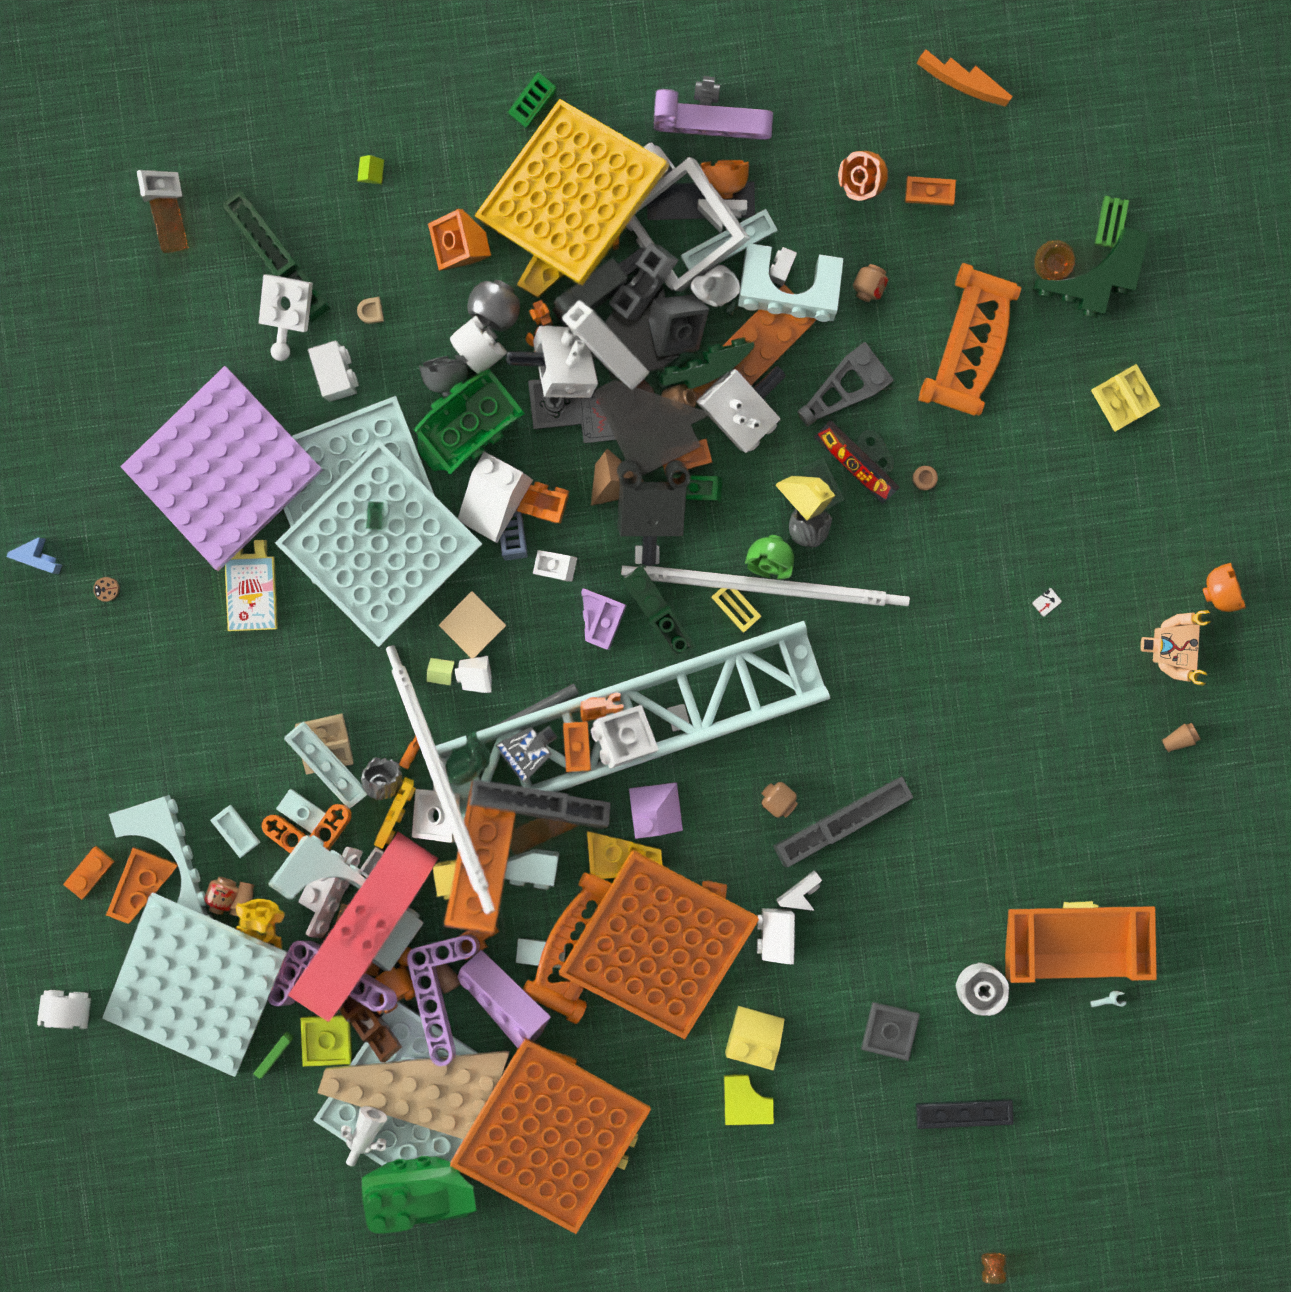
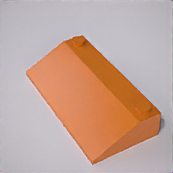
M1155 907L1009 909L1005 950L1006 979L1011 983L1035 982V978L1128 977L1131 980H1157Z

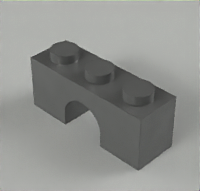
M650 243L636 263L640 266L638 274L630 283L621 285L609 305L626 319L638 320L679 260L663 247Z

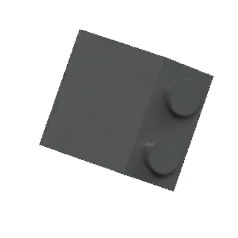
M694 294L653 300L649 324L656 354L659 357L699 351L709 308Z

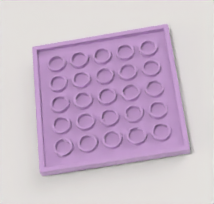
M226 366L120 466L217 571L232 559L323 471L316 461Z

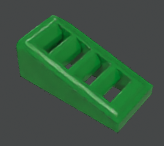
M538 72L509 109L508 114L527 128L556 94V86ZM538 84L547 90L545 94L537 88ZM532 91L541 98L539 102L530 95ZM528 100L535 108L532 110L524 101ZM519 107L529 114L527 118L517 111Z

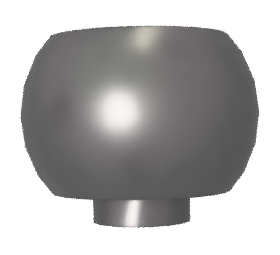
M495 280L494 283L484 281L478 284L470 293L467 309L472 318L477 315L485 326L502 332L509 329L516 322L520 313V301L513 294L514 289L508 284L499 280Z

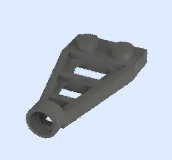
M864 342L842 360L809 403L799 409L797 413L805 425L809 427L822 417L874 396L893 382L894 379L866 342ZM849 370H854L864 382L863 388L853 393H847L841 386V379ZM831 387H834L841 395L842 400L828 407L822 401V396Z

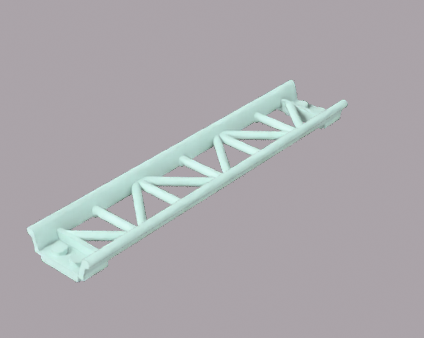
M801 621L436 745V749L440 758L446 759L449 763L450 768L447 776L453 793H460L459 810L464 820L471 781L491 782L501 756V752L496 747V744L531 726L535 727L561 717L564 723L574 722L572 714L581 711V701H585L588 698L605 697L607 700L611 694L620 693V701L613 702V704L620 705L622 703L623 709L627 710L633 708L631 700L685 733L656 742L659 750L655 753L634 759L632 762L611 769L608 764H603L602 761L598 762L602 747L599 741H595L590 754V771L568 772L533 785L528 778L524 783L520 780L522 787L558 792L830 699V696L823 684L807 636L805 622ZM779 644L789 675L752 652ZM745 660L794 689L796 695L760 707ZM725 662L702 722L686 675ZM736 663L751 710L713 723ZM677 678L693 725L643 696L638 691ZM496 740L480 780L470 748ZM547 746L552 753L549 758L566 768L565 756Z

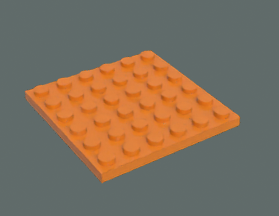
M632 850L559 970V975L686 1039L756 926L759 918L757 915Z
M525 1038L452 1158L450 1166L576 1234L651 1108L534 1041Z

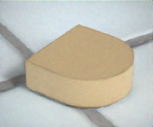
M380 297L369 298L360 302L357 313L364 323L384 322Z

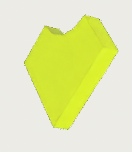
M724 1075L725 1125L774 1124L773 1098L763 1097L757 1093L751 1086L748 1075Z

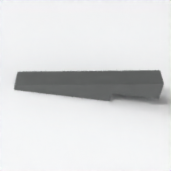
M899 777L773 845V848L783 866L790 867L914 797L903 777Z
M472 781L470 805L599 829L609 826L610 802L571 797L564 793L486 781Z

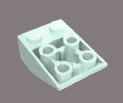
M533 849L508 858L505 879H509L510 884L523 886L525 882L534 883L535 888L548 889L549 886H554L559 852Z

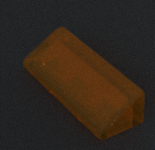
M156 198L150 200L162 252L166 254L187 249L188 244L177 198Z
M536 818L513 829L510 847L514 855L578 825Z

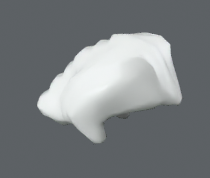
M723 265L709 269L704 276L695 277L691 283V289L697 298L703 303L714 307L723 306L725 303L730 302L740 293L741 288L735 274Z

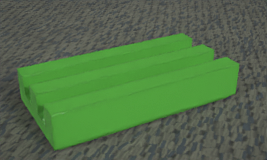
M1109 196L1104 197L1095 245L1109 248L1114 247L1121 230L1124 229L1129 200L1113 199ZM1109 204H1113L1106 241H1103ZM1119 205L1121 206L1115 243H1113L1112 237Z
M286 1032L253 1073L259 1079L264 1077L293 1040V1035Z

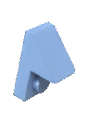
M45 538L34 539L7 554L8 558L54 574H59L62 567L61 564L55 563L56 558L42 554L40 557Z

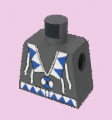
M531 726L496 744V747L524 783L550 757L552 753L547 748V745L557 739V736L550 726L539 734Z

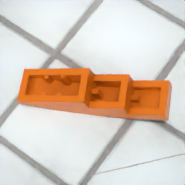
M925 50L917 61L918 65L937 79L980 100L1006 106L1013 97L977 66L969 73L952 58L944 65L928 50Z

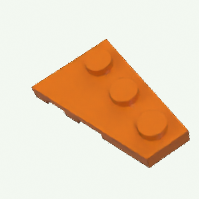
M133 847L106 915L127 924L131 923L147 904L150 895L160 889L177 869L178 864L140 848Z

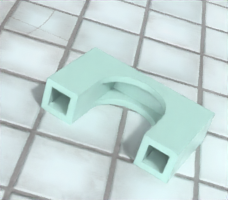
M747 244L738 306L744 307L747 310H765L772 314H791L796 318H816L821 322L834 321L838 309L843 258L819 255L815 267L813 286L801 294H787L776 288L769 276L772 247Z

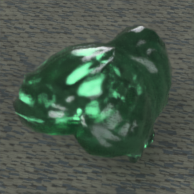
M471 732L466 736V745L458 749H452V753L445 765L450 784L462 786L470 783L478 777L481 770L488 767L490 753L486 745L477 738L476 732Z

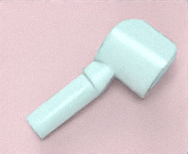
M1113 991L1109 997L1090 1001L1091 1007L1105 1004H1114L1121 1007L1127 1002L1116 1001L1118 995L1124 994L1120 991Z

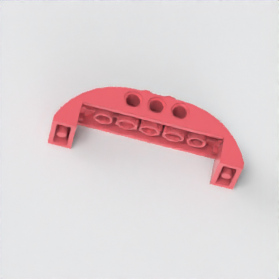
M397 832L288 996L329 1022L357 984L417 894L438 858L400 832Z

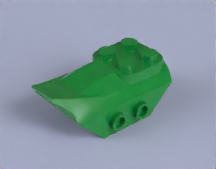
M489 368L464 384L462 382L456 384L450 390L452 394L446 399L441 397L431 405L433 409L414 428V431L418 434L417 451L433 471L444 470L451 474L471 457L475 460L485 452L483 447L490 442L492 444L498 442L504 436L502 432L525 414L516 400Z
M420 1156L417 1159L410 1160L396 1159L362 1177V1196L366 1224L368 1229L376 1234L406 1231L411 1229L414 1224H432L442 1220L466 1218L467 1215L477 1212L473 1186L461 1176L459 1170L450 1166L449 1161L437 1156Z

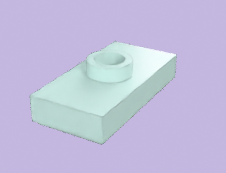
M292 789L288 791L277 807L278 811L310 833L313 832L326 814L325 811Z
M229 805L211 819V822L239 858L260 844V841L232 805Z

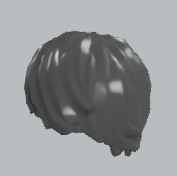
M795 508L789 521V532L793 541L805 547L819 546L828 536L832 517L823 511L821 514L806 520Z
M373 758L363 770L361 776L362 787L366 794L371 798L380 799L381 801L395 796L403 784L399 763L393 760L387 761L386 758L381 761L380 758Z

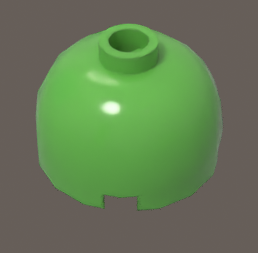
M770 535L769 537L756 540L751 545L745 564L748 563L747 568L762 577L770 578V574L778 575L777 579H786L793 572L794 553L781 537Z

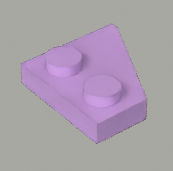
M583 588L581 593L584 604L585 641L610 650L627 605Z

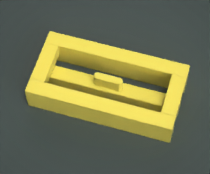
M721 588L711 598L744 633L761 615L738 590L730 589L752 613L754 617L750 619L725 592L727 589ZM720 595H722L730 603V605L739 613V615L747 622L745 625H743L736 618V616L726 607V605L718 598Z

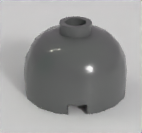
M455 355L456 359L454 360L448 359V356H442L424 362L423 366L419 365L423 383L433 392L442 393L443 396L451 395L450 390L459 382L464 384L468 379L469 368L464 355Z

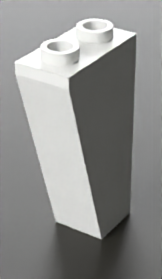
M578 301L562 318L601 363L630 389L633 390L649 374V371L594 312L581 301Z

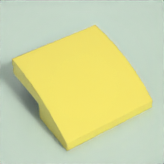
M1137 364L1091 390L1114 431L1121 429L1160 406Z

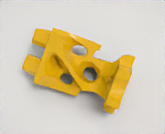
M254 899L243 904H237V915L241 919L240 927L237 926L236 930L265 943H272L274 947L282 950L281 937L276 936L275 923H281L285 912L279 910L275 902L266 899Z

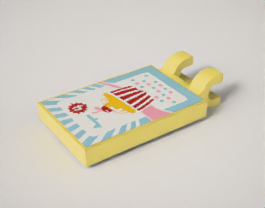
M254 540L255 554H243L242 548L225 564L228 631L278 629L275 557H267V540Z

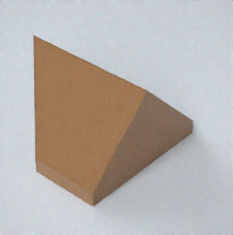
M609 449L604 452L595 464L591 506L619 499L620 480L617 475V467L622 461ZM628 471L625 473L624 478H631L635 473Z

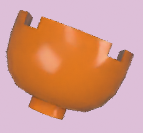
M871 151L853 152L847 159L841 162L838 172L839 184L841 187H844V190L847 192L845 194L849 198L856 201L869 200L879 195L885 188L888 179L887 166L878 154Z
M718 160L715 166H711V161L700 164L709 183L718 191L722 199L733 198V193L741 191L748 181L749 162L744 163L742 160Z
M1232 563L1221 565L1209 573L1206 579L1207 587L1203 588L1207 602L1212 601L1215 608L1224 612L1246 608L1245 602L1241 597L1242 592L1234 568H1232Z

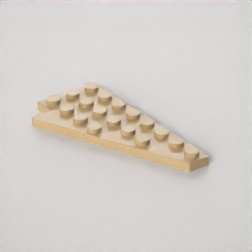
M509 1051L455 1055L453 1061L445 1066L435 1065L431 1058L326 1068L318 1093L360 1107H374L383 1111L388 1116L464 1139L502 1077ZM449 1056L439 1058L442 1060H447Z

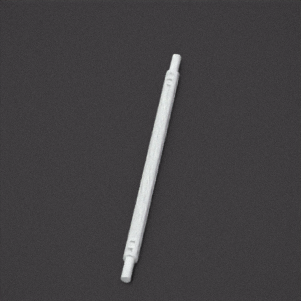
M622 565L621 575H627L638 567ZM646 566L644 568L652 581L880 606L885 604L909 606L908 596L889 595L884 591Z
M389 646L386 648L393 667L392 674L475 893L478 892L485 913H493L495 909L487 890L489 888L406 667L402 666L395 646Z

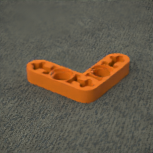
M343 804L331 806L310 837L314 835L320 839V831L323 828H328L331 832V838L324 842L323 846L329 851L350 822L351 810ZM343 810L342 816L344 819H338L334 823L335 826H338L337 829L333 825L327 824V821L334 822L337 818L335 811ZM269 815L262 822L263 832L290 854L295 847L288 845V836L291 833L298 836V843L302 837L306 836L279 815ZM278 821L276 826L286 831L283 834L278 830L271 831L272 826L270 822Z

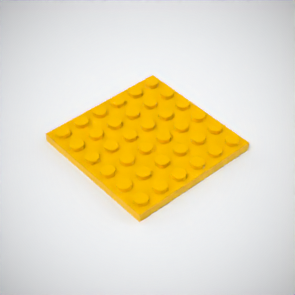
M559 99L477 211L475 217L569 278L583 285L670 165L664 159Z

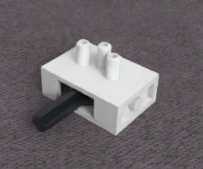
M539 326L533 339L535 352L507 353L506 361L510 366H538L544 397L591 398L598 384L591 351L569 326Z
M777 366L752 388L737 370L731 369L722 375L696 403L739 450L747 453L759 445V440L765 434L771 433L777 427L776 423L780 418L763 399L786 375Z

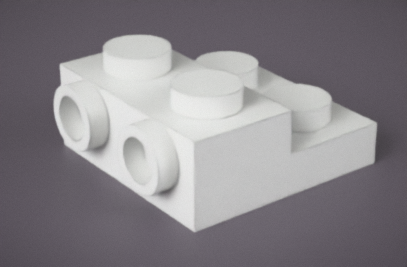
M642 705L599 718L593 723V728H591L593 739L596 742L599 741L602 747L600 758L603 764H608L610 769L659 750Z

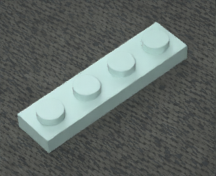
M766 209L740 223L750 237V240L724 260L746 249L748 243L755 244L777 232V228ZM726 230L682 254L681 258L688 271L731 239L732 235Z
M304 721L285 736V741L349 809L367 795L362 784Z

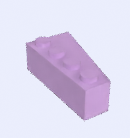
M482 950L460 969L458 974L460 984L474 996L517 1048L520 1047L525 1038L535 1041L542 1034L550 1016Z

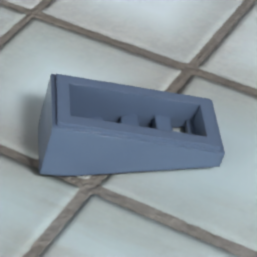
M517 509L512 516H517V520L509 521L506 528L518 526V529L504 530L500 537L504 560L528 557L522 513L518 512ZM519 536V539L517 540H506V538ZM516 546H520V547H521V548L509 549V550H508V547H516Z

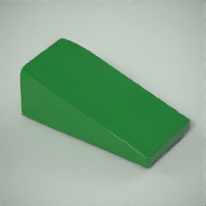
M673 475L672 477L679 478L681 475ZM690 475V482L686 486V500L721 501V477Z

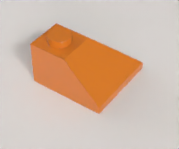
M457 209L428 223L439 271L476 263L491 256L486 232L463 209Z

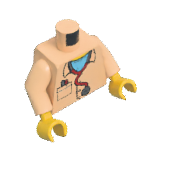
M1208 610L1199 611L1197 614H1177L1162 623L1161 628H1155L1154 638L1142 637L1141 651L1153 652V662L1159 663V668L1173 679L1187 682L1192 680L1197 685H1205V683L1198 682L1197 680L1199 674L1207 675L1206 672L1197 670L1200 625H1207L1211 622H1203L1201 615L1203 613H1210Z

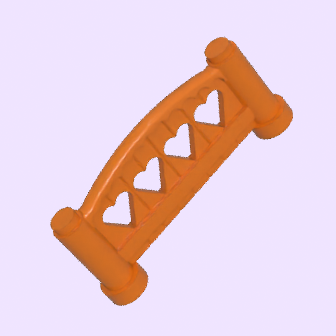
M962 263L956 277L955 286L964 288V292L936 380L925 379L919 394V401L925 403L932 401L975 416L976 414L981 415L985 402L981 401L980 396L992 379L1002 357L1009 328L1010 301L1018 299L1021 287L1017 286L1016 283L975 270L972 265ZM996 301L998 309L994 311L995 318L988 320L977 305ZM986 323L990 325L991 331L987 334V342L981 343L969 328ZM979 346L983 349L984 353L979 357L981 360L980 365L974 366L962 350ZM972 369L976 372V378L972 380L973 387L967 389L956 377L955 373Z
M586 872L579 881L582 891L564 910L548 936L540 957L535 980H527L523 987V991L534 1001L565 1015L566 1020L574 1024L581 1020L586 1009V1002L579 999L584 987L570 980L550 983L548 982V976L553 973L552 968L555 965L562 966L564 964L563 961L559 960V955L564 952V945L571 943L575 946L578 941L570 938L571 932L575 931V924L581 921L587 926L591 918L585 919L581 915L582 911L587 909V902L594 900L599 906L612 884L592 873L588 874Z

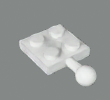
M267 274L263 277L259 324L278 327L277 342L271 347V355L278 361H284L290 355V348L286 344L288 329L301 332L308 331L313 283ZM284 296L291 303L288 310L281 306V299Z
M440 758L447 774L450 768L449 763L446 759ZM435 785L433 790L416 789L412 837L456 842ZM453 793L459 807L460 793ZM435 810L439 812V819L437 822L433 818V813Z

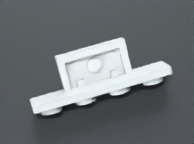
M346 847L342 854V861L348 866L352 864L357 867L363 852L359 849ZM321 878L305 886L298 902L315 912L306 935L320 939L324 937L329 929L334 913L339 908L341 898L350 884L349 882L337 878Z

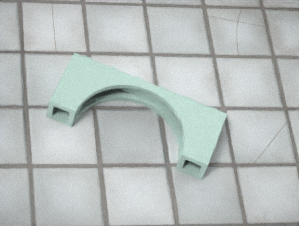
M170 795L109 814L116 837L126 835L148 837L162 844L173 855L181 874V892L177 904L213 919L211 914L208 915L205 907L207 905L204 901L205 893L200 891L198 885L200 876L196 868L193 869L190 860L193 859L190 846L185 844L183 838L185 836V829L182 822H178L176 816L178 807L175 800L171 799Z
M312 835L311 837H302L268 885L287 899H291L303 887L321 878L345 880L358 889L361 888L366 879L361 876L363 872L352 864L350 866L342 861L343 857L334 850L328 851L323 847L324 842ZM411 908L405 910L371 961L383 971H390L422 926L423 922L418 919L420 915Z

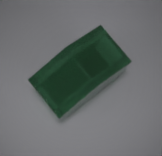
M369 501L366 528L383 530L384 502Z

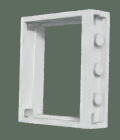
M690 157L661 179L637 210V212L686 173H689L732 235L731 239L679 279L673 270L670 272L664 282L671 290L675 289V291L680 292L689 287L695 277L703 276L706 271L712 269L750 240V237L718 191L709 183L697 161ZM634 215L626 227L630 231L634 230L638 236L636 239L637 243L646 250L650 243L654 244V242Z

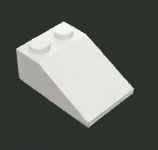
M484 452L472 472L458 520L497 543L533 480L521 471Z

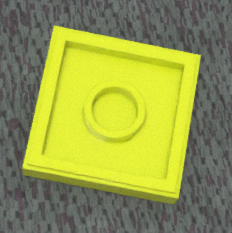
M334 1015L329 1022L320 1016L300 1018L303 1066L344 1065L352 1063L350 1022H347L343 1015Z

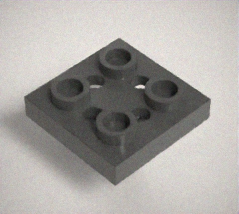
M541 379L528 381L534 430L582 425L579 398L544 397ZM568 399H570V401H571L570 404H569V405H565V404H564V403H565L564 400H566V403H569V400H568ZM554 412H559V413H560L559 418H554V417H553V415L556 416V417L558 416V414H557V413H554Z

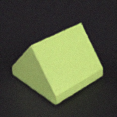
M430 658L427 669V682L451 685L454 661Z

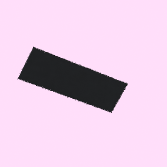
M754 181L747 182L741 191L733 193V198L723 199L747 200L746 215H741V218L755 215ZM674 183L647 204V220L706 219L698 210V199L706 198L696 183Z

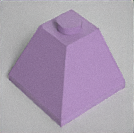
M677 782L629 788L635 839L660 836L683 830Z

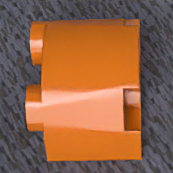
M535 482L534 486H529L517 511L561 524L569 498V491L558 487L555 488V491L548 490V485Z
M400 965L398 969L392 967L390 971H385L375 978L395 992L397 1002L403 998L408 1001L416 996L411 974L406 966ZM381 994L379 997V1002L381 1005H383L385 998L384 995ZM396 1003V1005L392 1009L377 1011V1013L379 1015L383 1012H385V1014H388L395 1010L398 1007V1005Z

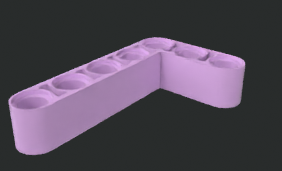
M658 90L656 92L654 130L751 139H770L772 137L773 112L680 104L678 103V92L672 90Z
M464 935L421 946L411 950L407 957L432 1062L438 1066H445L452 1062L456 1055V1049L436 966L475 955L479 951L480 943L473 935ZM465 939L470 940L473 944V949L470 953H466L462 949V942ZM442 945L449 949L447 959L441 958L438 954L439 947ZM418 951L423 952L426 956V961L423 965L415 961V955ZM423 975L431 979L432 984L429 989L421 985ZM429 999L437 1003V1010L435 1012H430L426 1007ZM434 1023L442 1026L443 1034L441 1036L433 1034L432 1026ZM443 1047L448 1050L449 1057L447 1060L439 1058V1048Z
M296 941L290 946L268 998L269 1003L274 1006L291 1005L296 1001L288 996V994L320 949V945L313 941ZM304 946L307 950L305 957L302 954V949ZM293 968L295 969L294 978H292L291 971ZM363 973L349 996L374 1011L390 1010L397 1002V996L392 989L366 973ZM361 982L365 985L363 993L360 991ZM281 990L284 991V999H283V1000H282L281 997H280V992H281ZM381 994H383L385 998L383 1005H381L379 1002V997Z

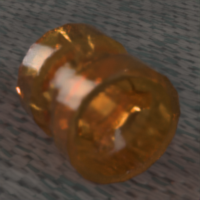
M1001 1253L982 1254V1264L985 1269L982 1272V1281L991 1284L1006 1282V1272L1003 1270L1006 1264V1256Z

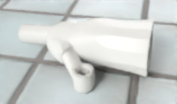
M363 1106L359 1111L353 1135L351 1134V1127L346 1125L342 1127L341 1136L346 1139V1144L351 1149L346 1161L349 1166H355L360 1154L370 1153L373 1150H385L387 1143L385 1139L379 1138L377 1142H373L381 1127L388 1120L383 1111L374 1107Z

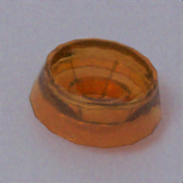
M1051 240L1043 244L1038 249L1034 259L1038 275L1045 280H1064L1068 278L1075 267L1073 249L1066 242L1060 240Z

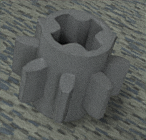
M703 76V82L696 81L694 100H700L699 105L711 106V102L718 103L720 84H714L715 77Z

